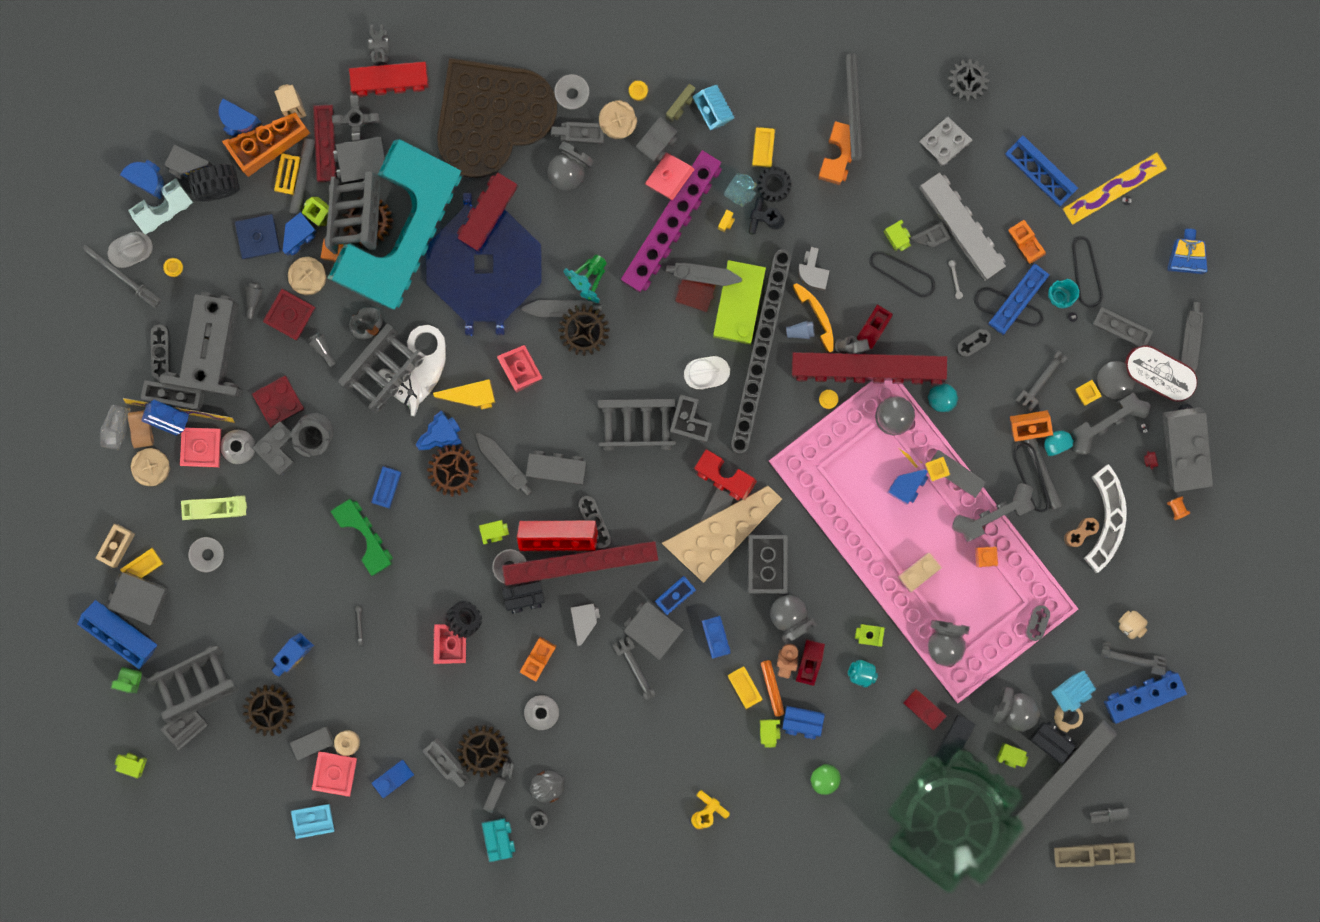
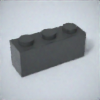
M144 380L140 399L148 403L156 400L171 407L201 412L205 394L198 389Z
M534 450L533 454L529 453L526 477L584 485L587 462L583 461V457L572 456L571 459H566L563 454L553 453V456H545V452Z

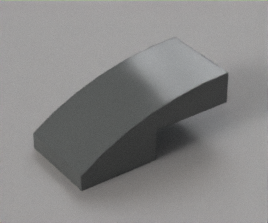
M328 726L291 742L290 745L298 761L333 745L334 740Z

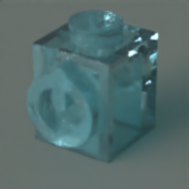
M737 173L726 189L724 196L743 207L747 201L751 202L756 195L754 189L757 184L753 182L750 176Z

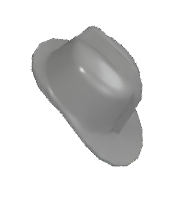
M142 232L129 233L117 238L110 244L108 258L116 267L125 268L132 266L149 257L153 248L152 241Z

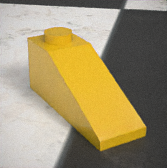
M490 380L433 393L435 398L473 407H481V410L491 408L492 404L496 403Z

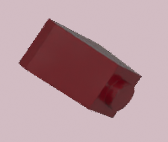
M877 304L856 339L858 341L867 339L869 348L872 350L893 314Z
M806 639L796 682L815 685L823 659L825 644Z
M917 689L903 702L932 730H935L946 718V715Z

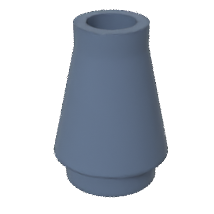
M807 320L786 327L788 338L811 339V337H815L813 321L808 322Z

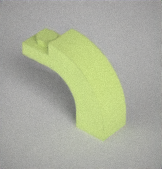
M245 496L181 501L182 520L244 516L247 509Z

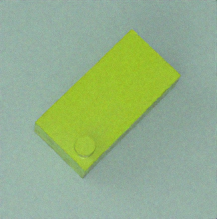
M728 260L726 269L741 277L742 282L723 286L713 338L750 345L766 267Z

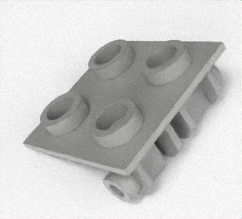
M947 117L919 142L938 159L937 162L942 166L946 165L953 157H956V154H959L964 147L968 146L972 139Z

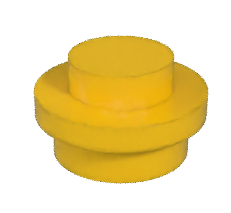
M169 258L164 263V272L170 277H177L183 271V264L177 258Z
M833 390L823 391L819 396L820 405L826 409L834 408L838 403L836 392Z

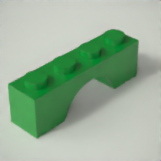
M349 499L333 509L331 513L341 528L354 527L363 533L367 541V550L362 558V562L370 575L375 576L393 564L391 561L393 557L388 549L384 550L381 546L383 541L378 533L374 534L371 530L373 525L368 517L364 518L360 511L363 509L358 501Z

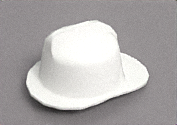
M718 356L695 359L684 370L686 383L694 389L717 387L724 384L730 375L728 363Z

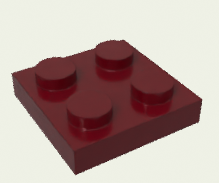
M281 289L263 322L298 341L316 307Z
M286 375L252 393L271 428L279 421L282 422L304 410Z

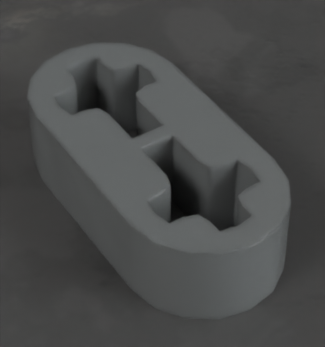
M984 329L974 332L958 343L957 353L962 357L974 354L989 344L991 340L990 333ZM979 333L981 335H986V338L984 339L985 343L980 341L976 344L974 342L976 339L979 338ZM963 343L965 345L972 343L973 346L968 349L969 353L961 351Z
M1039 605L1032 610L1025 632L1028 639L1032 641L1042 639L1050 618V610L1047 607ZM1044 609L1043 613L1046 616L1041 617L1040 622H1037L1039 616L1036 612ZM1036 624H1038L1037 631L1040 634L1035 635L1033 638L1030 630L1035 629Z
M497 776L483 810L490 813L493 812L506 779Z

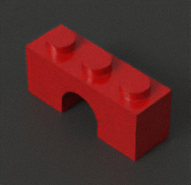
M706 449L694 468L698 472L697 476L705 481L709 478L714 482L713 486L721 491L724 488L730 491L729 495L738 501L740 498L746 500L757 482L756 479L740 469L737 470L733 477L723 478L720 471L725 461Z

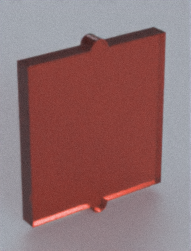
M682 280L681 284L678 285L679 291L675 302L707 312L710 301L714 298L713 292L716 285Z

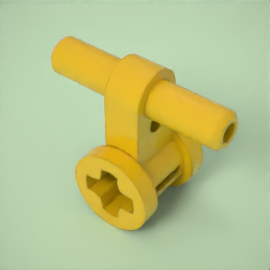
M702 790L697 793V797L707 805L703 811L693 814L691 823L695 828L703 829L710 827L713 823L712 814L714 811L725 819L729 817L730 813L719 805L720 802L714 797L711 798ZM701 816L704 817V818H703V821H704L705 823H701V821H702V819L700 818Z

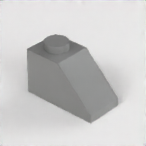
M594 604L571 608L577 646L583 644L597 624V619L600 618L599 608L594 607Z

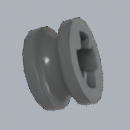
M504 761L502 778L508 776L509 779H512L514 762L508 763Z
M543 811L534 812L530 820L532 826L536 829L544 828L548 823L547 814ZM542 815V819L545 822L537 825L534 817Z

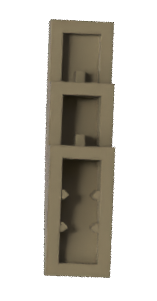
M1134 842L1054 848L1056 867H1082L1136 862Z

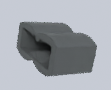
M659 117L638 143L636 149L653 163L656 160L661 161L666 154L664 150L667 146L670 145L672 147L677 141L678 137L676 135L678 131Z

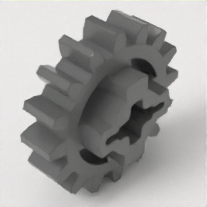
M969 59L965 64L964 60H961L960 66L955 64L953 66L955 70H950L949 74L952 77H948L947 81L952 82V84L948 88H954L952 95L958 93L959 100L965 97L966 102H968L969 98L972 97L975 101L977 95L983 96L981 90L986 91L988 89L984 84L990 82L989 79H985L989 73L983 72L985 66L979 67V61L972 64L971 59ZM965 69L963 75H957L960 70ZM973 70H975L976 72H978V74H979L980 76H977V75L973 72ZM968 74H969V79H970V80H973V81H971L969 87H968L967 81L965 80ZM980 85L976 91L972 92L974 86Z

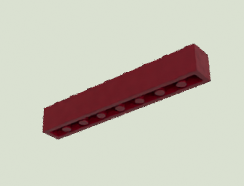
M793 352L792 378H796V381L806 382L808 379H815L816 382H827V379H834V382L844 383L846 380H854V383H865V380H873V383L883 384L885 381H892L893 384H904V381H912L911 384L922 385L923 382H931V385H942V382L947 380V356Z
M650 541L502 565L504 585H511L658 561L656 542Z

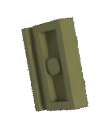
M689 83L667 111L666 119L671 123L674 119L678 121L684 113L682 109L685 105H690L694 101L692 97L695 94L694 86Z

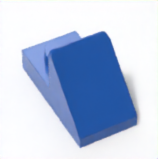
M401 760L372 782V785L381 797L384 798L410 779L414 773L405 761Z

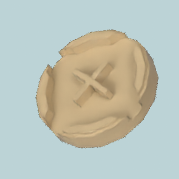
M610 102L600 111L599 124L607 136L614 139H623L634 131L637 118L633 108L626 102Z
M311 257L299 258L290 266L288 272V280L291 287L303 295H313L319 292L325 285L327 278L326 270L322 263Z
M148 448L137 452L133 457L131 470L134 479L140 484L157 486L168 477L170 465L164 453L157 449Z

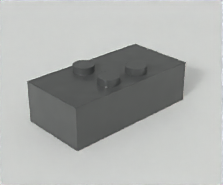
M1201 407L1163 412L1170 487L1174 492L1212 487L1206 412Z

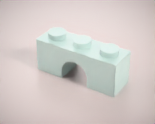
M176 178L161 188L165 197L161 205L152 207L143 200L128 210L132 219L145 235L154 231L160 224L169 221L175 214L187 209L193 203Z

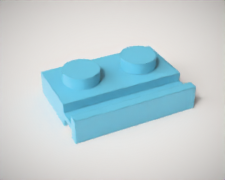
M330 804L291 811L296 839L335 831Z

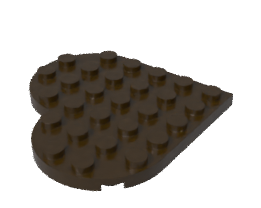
M449 58L437 134L438 149L445 163L461 170L460 175L466 177L481 178L497 172L508 161L513 146L533 144L546 136L551 130L557 116L555 93L542 76L530 70Z

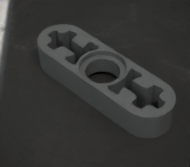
M155 325L151 329V373L157 380H160V375L156 373V370L160 369V364L155 363L156 360L160 362L166 361V364L162 363V369L166 370L162 375L170 372V333L168 328L163 325ZM160 328L161 331L165 332V335L161 336V341L165 342V345H155V341L159 342V336L155 335V333L159 332ZM159 347H163L166 351L165 356L162 358H158L155 354L156 349Z
M584 496L579 501L580 511L585 521H589L592 517L600 519L601 523L597 530L604 527L605 531H601L604 537L607 536L608 540H606L605 545L597 543L596 546L598 548H606L611 543L610 534L595 500L591 496ZM585 499L589 502L592 501L591 510L594 511L596 509L597 513L591 514L587 518L585 513L589 512L587 508H582Z

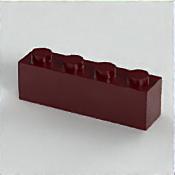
M497 173L496 176H491L487 183L489 185L487 191H482L477 199L479 204L476 209L472 208L467 216L469 218L466 225L462 224L457 232L460 241L478 252L519 187L518 184L500 173Z

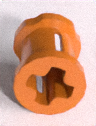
M1183 496L1167 502V505L1171 507L1175 515L1174 520L1190 514V511H1187L1183 503Z

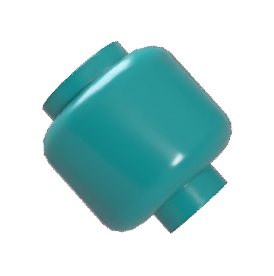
M864 660L853 662L848 669L850 681L864 688L874 684L878 677L876 667Z

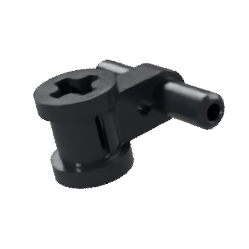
M762 197L756 198L754 210L751 211V223L748 231L751 235L756 234L758 222L767 223L773 230L782 228L785 223L783 215L777 208H769L765 212L761 211L764 202Z

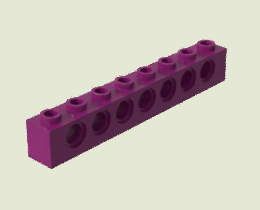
M703 150L700 152L692 165L695 170L675 198L668 203L621 278L622 283L638 293L648 289L651 284L650 277L652 274L656 275L662 266L659 264L662 258L666 259L672 250L669 247L672 242L677 243L682 235L679 231L683 225L687 227L692 219L690 216L693 209L697 211L701 205V196L703 193L707 195L711 189V180L713 177L717 179L721 173L722 168H720L721 162ZM705 170L709 176L706 179H700L698 172ZM695 186L699 192L696 195H690L687 191L688 188ZM681 202L688 205V209L684 212L677 208ZM671 218L678 221V225L674 228L669 227L667 224ZM659 235H666L668 241L665 244H660L657 241ZM649 251H656L658 257L655 260H650L647 257V253ZM645 267L648 273L645 276H639L637 269Z

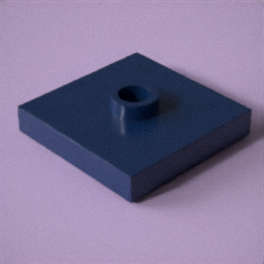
M273 214L235 222L243 260L280 252Z

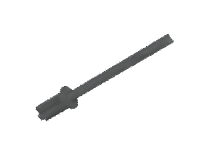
M83 246V250L135 289L136 297L139 296L153 308H157L162 302L159 297L146 288L145 284L137 285L88 246Z

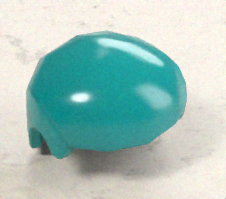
M1071 279L1057 280L1050 286L1048 297L1052 305L1061 309L1068 308L1079 298L1080 290Z
M948 384L935 385L928 394L929 405L935 411L950 412L957 406V391Z
M1065 431L1053 432V435L1047 436L1044 442L1048 456H1054L1073 446V439L1070 433Z

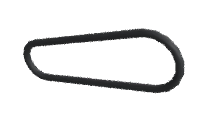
M1078 237L1073 241L1072 249L1076 281L1080 290L1079 300L1084 306L1095 307L1103 299V291L1090 241L1085 237ZM1080 239L1088 243L1100 291L1099 301L1095 304H1087L1081 297L1075 244Z
M881 251L871 255L870 264L874 269L919 297H927L933 293L935 281L928 273ZM877 254H882L929 277L932 281L931 291L927 294L917 293L873 264V257Z
M983 288L979 290L975 295L976 306L981 311L995 315L996 312H992L980 307V305L978 304L979 294L987 290L994 292L998 295H1001L1005 298L1009 297L1008 295H1005L992 288ZM1027 304L1026 307L1039 312L1041 316L1040 321L1037 324H1031L1016 319L1015 322L1032 327L1039 326L1043 322V313L1041 310Z
M1019 444L1014 449V461L1023 483L1027 485L1018 463L1016 452L1022 446H1027L1032 450L1045 493L1047 507L1040 510L1036 507L1033 498L1031 500L1037 512H1045L1049 509L1050 501L1036 451L1030 444Z

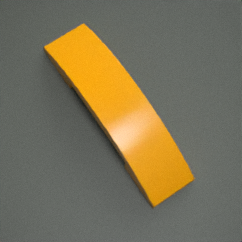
M797 283L794 284L792 288L801 304L809 301L825 331V334L819 338L827 353H832L833 334L824 309L808 290Z

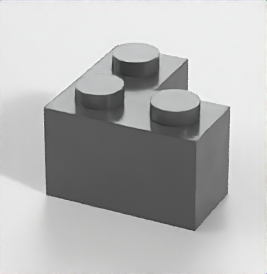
M680 394L670 433L707 443L712 423L695 419L694 415L699 400Z
M281 421L252 448L279 476H283L296 463L283 450L292 441V431Z

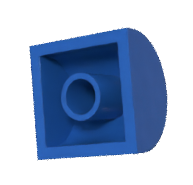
M222 99L219 106V117L225 125L223 130L228 135L235 138L239 134L250 132L262 125V122L253 114Z
M148 160L145 163L134 162L122 170L120 176L159 199L163 196L161 188L165 186L162 176L158 173L161 168L157 167L154 163Z

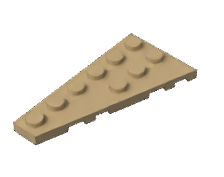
M766 486L749 495L746 500L742 499L732 504L728 508L662 542V544L704 583L782 498L769 486Z

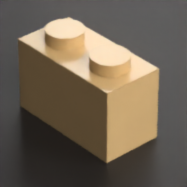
M286 84L280 86L279 90L274 91L284 116L296 113L299 118L307 116L300 96L293 85Z
M114 524L96 559L111 567H118L135 533L118 524Z
M927 553L901 573L898 578L907 590L912 592L939 571L941 566L930 553Z

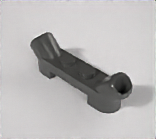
M1135 392L1116 402L1120 409L1092 427H1090L1088 422H1085L1070 431L1075 440L1073 451L1082 455L1089 454L1094 435L1098 434L1101 436L1109 431L1108 426L1113 423L1115 426L1125 421L1124 416L1126 415L1146 418L1150 412V403L1139 400Z
M1022 483L1018 484L1012 502L1007 503L1004 501L996 505L997 510L993 512L987 510L979 514L980 518L977 520L957 515L953 521V531L962 533L966 542H969L985 534L982 526L1014 510L1017 516H1021L1034 509L1035 506L1031 500L1034 491L1033 487Z

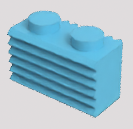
M718 85L703 89L692 96L710 130L721 127L734 119L733 112H731L727 102H725Z
M1085 671L1072 675L1051 692L1063 712L1069 709L1072 712L1081 707V701L1084 703L1092 698L1091 693L1096 688L1092 681L1089 680L1090 678L1087 677V674H1085Z

